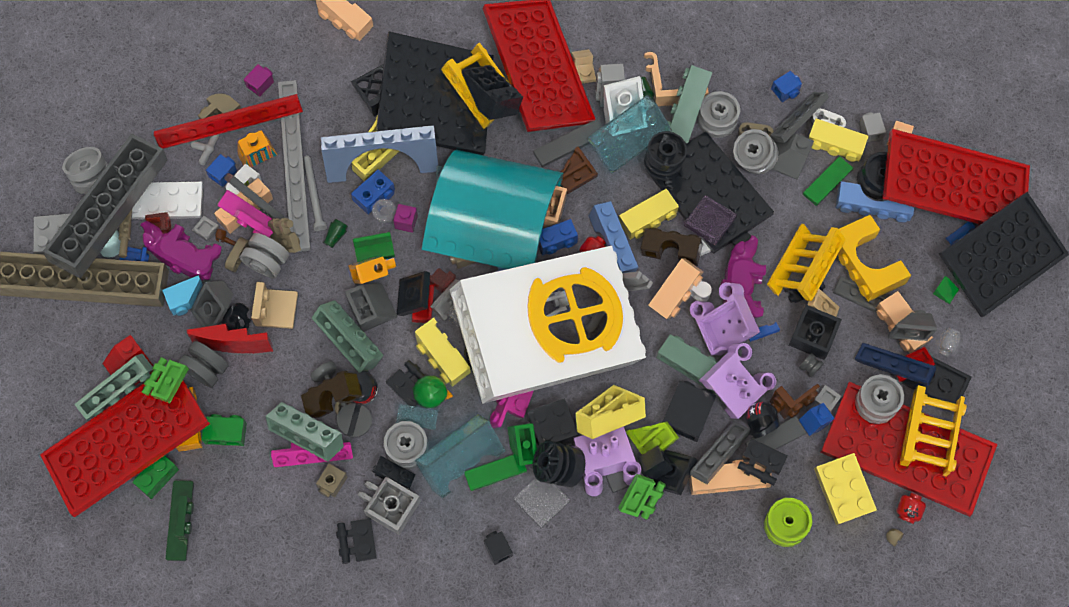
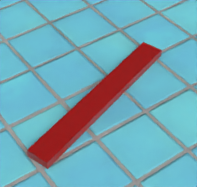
M295 94L154 131V137L158 146L164 149L301 113L303 109L298 95Z

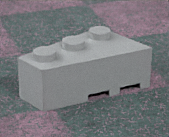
M623 64L600 66L597 72L595 100L599 101L600 107H604V85L625 80Z

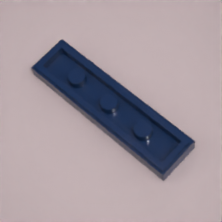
M862 343L855 357V361L927 386H929L936 371V366L866 343Z

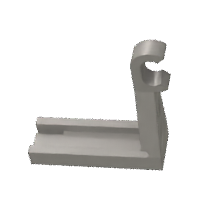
M640 271L622 273L623 284L627 291L650 289L653 283ZM599 296L596 305L602 304L601 296ZM601 311L590 314L592 319L588 325L583 326L588 333L593 332L605 312Z

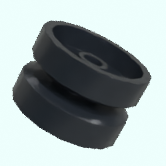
M877 152L871 155L858 171L857 184H860L863 193L870 198L883 199L887 152Z

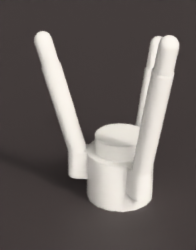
M565 290L550 294L546 302L553 301L554 306L559 308L546 316H554L559 312L567 310L566 306L569 303Z

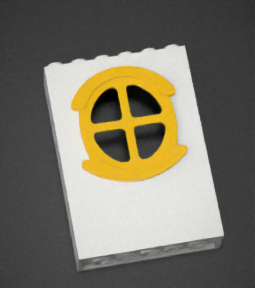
M612 246L463 279L450 289L482 404L626 367L646 358L645 346L641 343L640 330L635 323L634 310L630 306L629 294L624 287L623 274L618 267L617 254L613 251ZM579 284L593 289L601 296L602 304L583 309L578 308L572 285ZM563 288L570 311L550 317L545 316L544 305L553 291ZM604 311L607 314V322L603 331L594 340H588L582 324V316ZM572 319L580 340L579 344H570L559 340L550 332L549 324Z

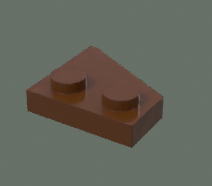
M579 147L575 148L564 169L560 171L563 172L561 187L567 188V194L598 177V173Z

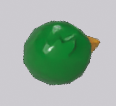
M424 376L417 380L413 387L414 399L420 406L425 408H436L445 400L453 397V394L447 390L443 380L437 376Z

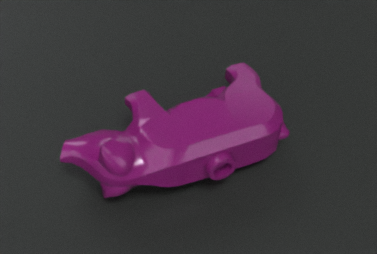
M148 221L141 223L140 226L144 230L143 243L147 247V251H150L159 261L169 266L174 273H183L191 278L199 275L201 281L211 278L213 273L212 264L221 255L222 248L220 245L214 243L213 246L206 245L204 249H197L195 245L189 242L190 236L184 233L185 229L180 225L175 224L171 231L163 234L154 224Z
M751 235L748 241L737 243L731 250V255L725 269V278L721 280V285L725 282L742 285L744 297L754 318L763 316L764 307H761V301H754L751 294L755 284H762L763 276L766 275V265H759L752 260L757 250L758 239Z

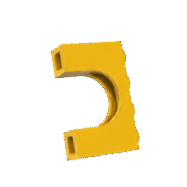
M871 215L839 229L846 239L838 253L839 261L846 267L850 278L856 282L861 295L868 302L908 282L911 274L901 260L882 269H872L865 266L858 259L856 248L875 239L880 231Z

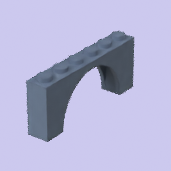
M434 126L321 137V150L327 182L346 181L347 169L355 158L367 151L382 148L398 150L409 155L417 163L420 173L439 171Z

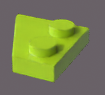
M668 422L626 431L642 455L657 445L664 451L679 438Z

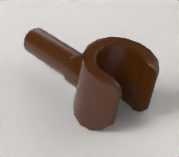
M216 230V241L219 242L221 240L222 243L226 242L233 246L236 244L235 241L226 237L227 232L225 230Z

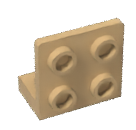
M257 282L251 317L254 325L293 329L298 293L296 291L269 290L264 282Z

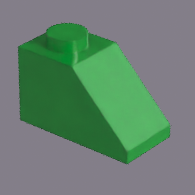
M533 423L507 427L510 448L518 465L533 464V458L537 450Z

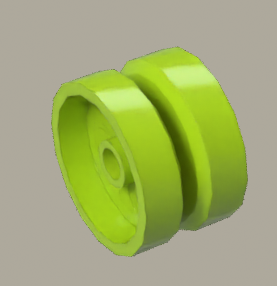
M783 498L776 501L767 512L764 520V530L768 538L774 544L782 547H793L799 544L810 532L812 526V514L809 508L802 501L795 498Z

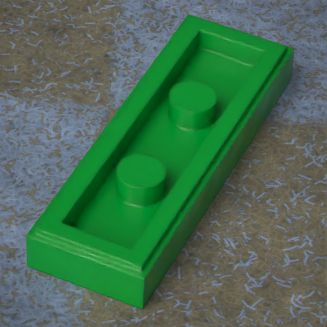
M839 156L803 192V195L815 206H818L853 170V167Z
M511 455L465 471L464 474L470 491H474L525 473L527 469L525 465L519 466L515 456Z

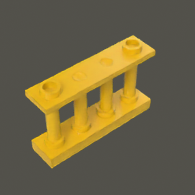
M478 43L471 51L472 56L458 64L452 58L445 63L441 70L480 125L485 129L494 120H488L478 110L461 70L477 61L480 66L490 65L494 67L502 77L504 76L488 55L487 50Z
M801 224L767 285L778 296L783 287L797 289L805 300L812 301L846 240L838 228L831 227L827 236L811 234L805 224ZM809 242L822 243L818 251L805 250ZM800 257L814 258L809 267L796 265ZM792 272L805 274L801 282L789 281L788 278Z
M918 385L913 392L899 465L908 466L912 461L918 460L944 467L943 476L947 477L952 471L954 472L957 463L954 460L961 417L964 416L967 407L964 404L965 397L961 396L956 401V404L931 398L925 394L926 387ZM927 404L954 411L953 421L950 422L926 416L921 412L922 406ZM926 423L951 430L949 441L921 434L918 431L919 424ZM920 441L948 448L946 459L917 452L914 449L915 442L918 443Z

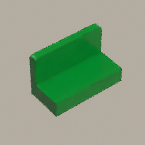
M390 232L353 239L357 262L377 256H383L384 259L395 257Z

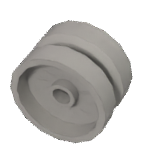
M723 91L712 92L706 95L697 117L698 125L702 132L706 131L709 136L714 138H723L730 135L735 130L740 115L738 101L734 96Z
M751 129L745 131L738 136L734 143L733 153L736 161L741 167L752 174L766 173L778 161L779 151L776 143L762 130Z
M85 147L70 154L63 162L62 169L75 191L80 194H86L108 164L98 148Z
M254 233L248 242L250 247H245L239 258L250 269L268 278L275 279L281 270L279 264L286 262L289 252L275 240L265 235Z
M881 374L872 376L864 382L856 395L855 405L857 412L870 423H886L896 415L903 405L904 392L901 385L892 377Z
M411 421L396 423L387 430L384 437V449L388 460L406 470L419 467L428 455L429 444L425 431L416 423Z

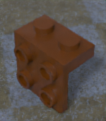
M816 384L795 401L780 386L775 390L769 402L784 419L788 416L793 418L804 405L808 407L815 401L814 398L819 394L820 385Z

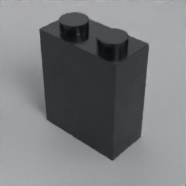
M679 381L662 423L668 422L676 434L698 442L716 395H713V392L708 389L701 390L696 388L691 382Z

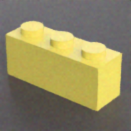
M815 118L809 139L814 140L812 149H822L828 151L830 155H840L848 161L859 162L868 135Z
M665 189L619 215V221L630 240L634 237L638 239L644 235L646 228H658L662 221L666 219L670 221L675 218L679 206L669 191Z

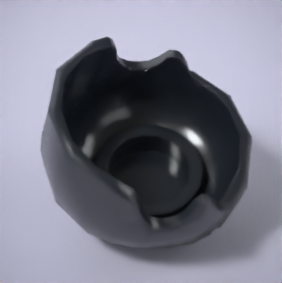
M236 303L227 309L223 322L228 326L229 330L249 329V323L251 322V319L247 317L249 308L243 303ZM240 320L244 321V326L240 325Z

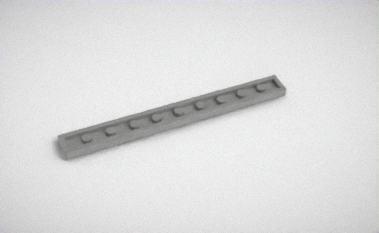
M296 80L278 82L279 98L298 95ZM300 113L282 117L281 127L288 218L293 221V227L290 228V231L295 232L298 236L301 250L298 252L311 251Z

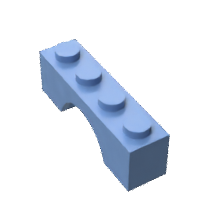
M841 181L839 185L836 208L842 212L849 213L854 211L859 212L862 216L877 215L880 219L894 218L898 222L910 221L914 215V207L889 200L874 201L868 198L863 193L860 184Z
M612 202L594 205L589 214L594 231L602 234L607 247L612 246L613 251L617 254V264L622 273L636 272L638 269L637 262Z

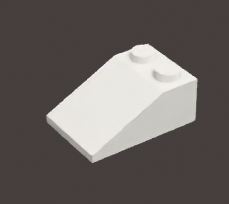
M640 76L604 85V115L606 126L612 136L647 127Z

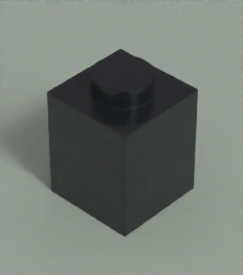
M658 445L638 457L641 464V473L644 477L648 476L654 481L673 470L667 454Z
M494 531L486 536L487 539L484 540V545L494 565L513 556V552L502 531L499 533Z

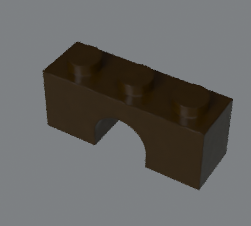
M646 228L640 249L642 256L661 260L664 250L676 248L679 250V261L681 258H686L692 264L698 266L703 244L702 239L694 234L682 235L676 231L665 232L658 228Z
M341 371L334 378L322 381L321 385L309 388L308 392L301 395L305 413L311 418H321L333 412V397L335 402L350 403L361 397L362 392L357 374Z

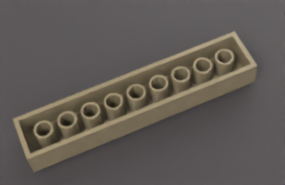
M0 252V296L155 307L164 306L165 296L162 290L167 287L169 275L165 263L95 258L80 279L49 263L45 255Z

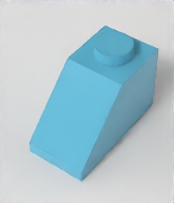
M199 275L162 290L173 316L176 314L178 316L184 315L192 308L203 286Z

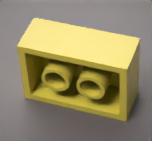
M854 453L814 468L836 525L877 510Z

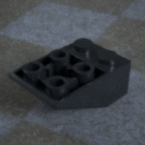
M485 65L462 70V75L478 110L488 120L517 115L523 96L494 67Z

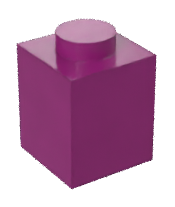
M257 64L244 78L245 85L260 97L274 83L273 73L267 67L263 68Z
M398 204L393 220L395 229L413 233L418 218L417 208Z

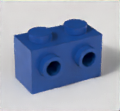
M378 169L351 193L352 200L367 214L376 212L385 199L389 200L394 195V183Z
M569 219L542 229L538 246L542 256L553 254L560 249L570 248L577 244L578 234L572 220Z

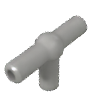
M219 134L211 136L207 144L192 141V148L203 151L198 161L200 165H205L210 154L214 151Z

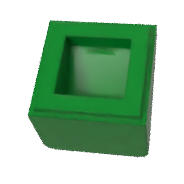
M944 276L933 295L950 304L959 288L948 277Z

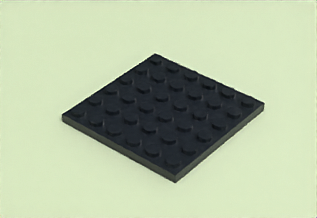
M389 31L386 40L376 132L434 126L436 146L484 155L487 127L483 129L441 70L445 63L452 58L458 64L472 56V50ZM488 54L490 58L493 60L494 55ZM476 61L475 63L469 65L464 69H470L481 66Z

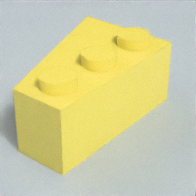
M613 385L576 412L577 432L594 439L645 418V398Z

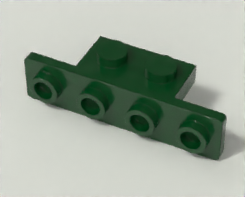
M193 481L173 482L165 558L167 561L187 560L189 534L192 532L190 519L194 511V503L192 502Z

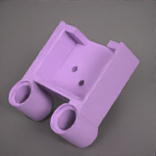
M725 282L720 286L719 295L722 299L727 300V302L714 309L712 303L695 301L690 306V314L696 319L711 355H723L728 352L731 345L743 343L760 333L744 297V289L738 283Z
M746 343L731 345L728 353L699 380L707 389L715 391L727 406L725 411L732 419H739L767 390H772L776 385V378L772 373H757L752 377L740 361H746L752 356V349ZM739 348L742 350L741 357L738 355ZM764 377L766 379L765 386L762 384V379Z
M624 426L594 439L584 435L574 438V446L579 447L585 455L586 466L583 476L585 479V491L588 495L598 496L603 490L602 476L623 471V480L627 485H630L635 475H629L628 472L633 471L641 475V466L635 460ZM597 482L598 485L592 486L590 483Z

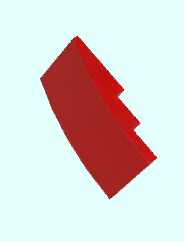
M226 324L187 330L192 343L193 341H198L214 351L228 353L273 352V345L267 332L250 335L247 328L229 330Z

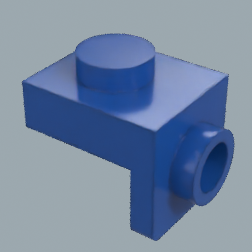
M128 247L127 257H119V260L148 262L149 254L146 253L147 247L142 249Z

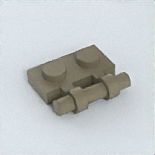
M273 218L268 222V226L273 231V234L270 236L271 239L281 244L289 253H296L301 250L298 236L295 232L290 231V228L293 227L292 220L288 218Z

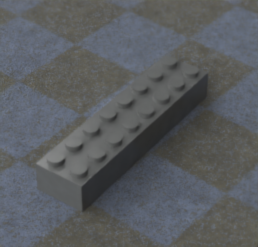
M131 133L42 251L48 262L81 279L167 162L164 150Z

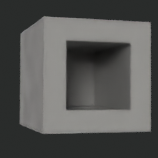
M872 112L866 113L861 117L859 125L862 134L868 135L867 142L883 139L886 130L880 112L874 114Z

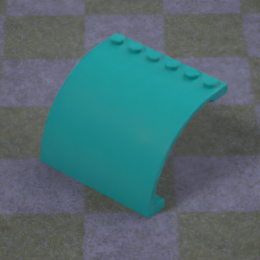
M460 150L453 151L442 169L433 194L422 250L505 269L536 263L545 217L556 186L561 187L563 172Z

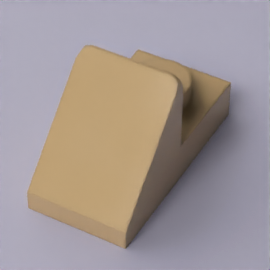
M590 50L571 52L582 84L596 82L593 55Z
M818 289L813 300L808 301L807 304L835 317L839 310V306L820 289Z

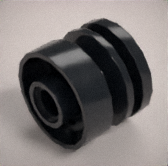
M669 131L659 132L651 138L644 157V167L650 176L663 181L671 180L678 176L687 155V146L683 138Z
M545 441L540 444L535 452L533 473L540 482L574 487L580 482L585 472V455L577 446Z

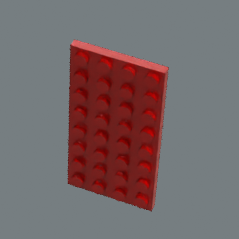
M523 0L484 4L482 9L509 83L523 96L519 110L527 132L584 125L595 121V116L551 1Z
M892 129L889 132L883 199L981 224L1020 195L1028 192L1030 165Z
M184 379L171 403L154 398L151 395L152 391L149 396L143 394L142 390L145 385L142 384L40 454L66 507L73 517L81 514L210 424Z
M849 382L820 453L834 459L854 453L862 471L970 517L973 514L997 444L959 428L954 460L957 463L954 472L952 471L947 477L943 476L944 467L915 460L908 466L899 465L910 407L903 404L896 415L886 423H870L861 417L855 405L856 395L861 386ZM926 423L919 424L918 431L921 434L949 441L951 432L949 429ZM918 441V443L915 442L914 449L919 453L946 459L948 448Z

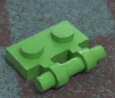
M161 357L158 363L154 364L150 378L146 379L142 393L149 396L152 391L151 395L154 398L171 403L189 368L172 360H169L166 365L167 360Z
M635 474L618 507L620 512L638 517L640 512L643 511L641 517L648 519L650 514L654 513L658 499L662 498L664 494L663 489L666 484L659 481L656 487H654L655 482L653 479Z

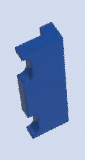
M968 221L945 239L950 244H953L954 241L959 240L970 229L975 228L972 222Z
M776 322L771 326L759 327L760 333L751 337L749 341L751 342L779 332L780 328Z

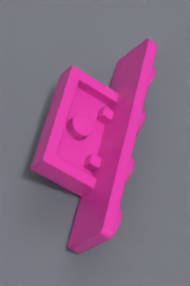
M226 190L217 206L237 218L236 222L244 228L249 226L254 229L253 234L259 233L271 238L270 236L273 234V231L268 226V222L272 218L231 191Z
M534 391L497 400L496 409L490 416L491 422L489 427L500 428L507 412L516 417L524 418Z
M292 442L290 449L271 451L274 467L327 462ZM344 442V447L329 461L352 459L351 443Z

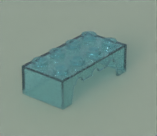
M646 95L590 135L587 140L603 165L612 174L646 150L649 141L655 134L663 131L671 132L672 129L657 103Z
M477 414L417 458L415 463L432 491L443 499L451 493L448 488L451 480L459 478L465 473L467 468L479 463L483 456L492 455L498 457L506 450L489 421Z

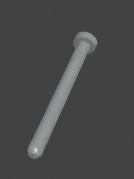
M306 155L303 160L315 218L313 228L314 231L326 230L327 225L322 220L311 158Z

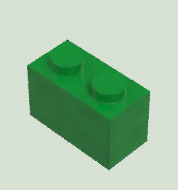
M218 414L206 417L210 424L202 431L201 440L204 444L244 446L247 425L244 418L238 415H231L230 418H226Z
M164 455L144 469L132 483L152 499L179 469Z

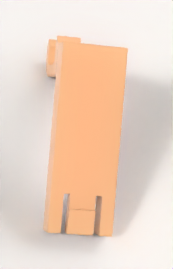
M653 52L645 53L644 58L653 59V65H647L646 71L651 72L655 107L677 104L679 99L676 96L678 89L662 90L657 55ZM707 87L705 96L709 94V92H708V87Z

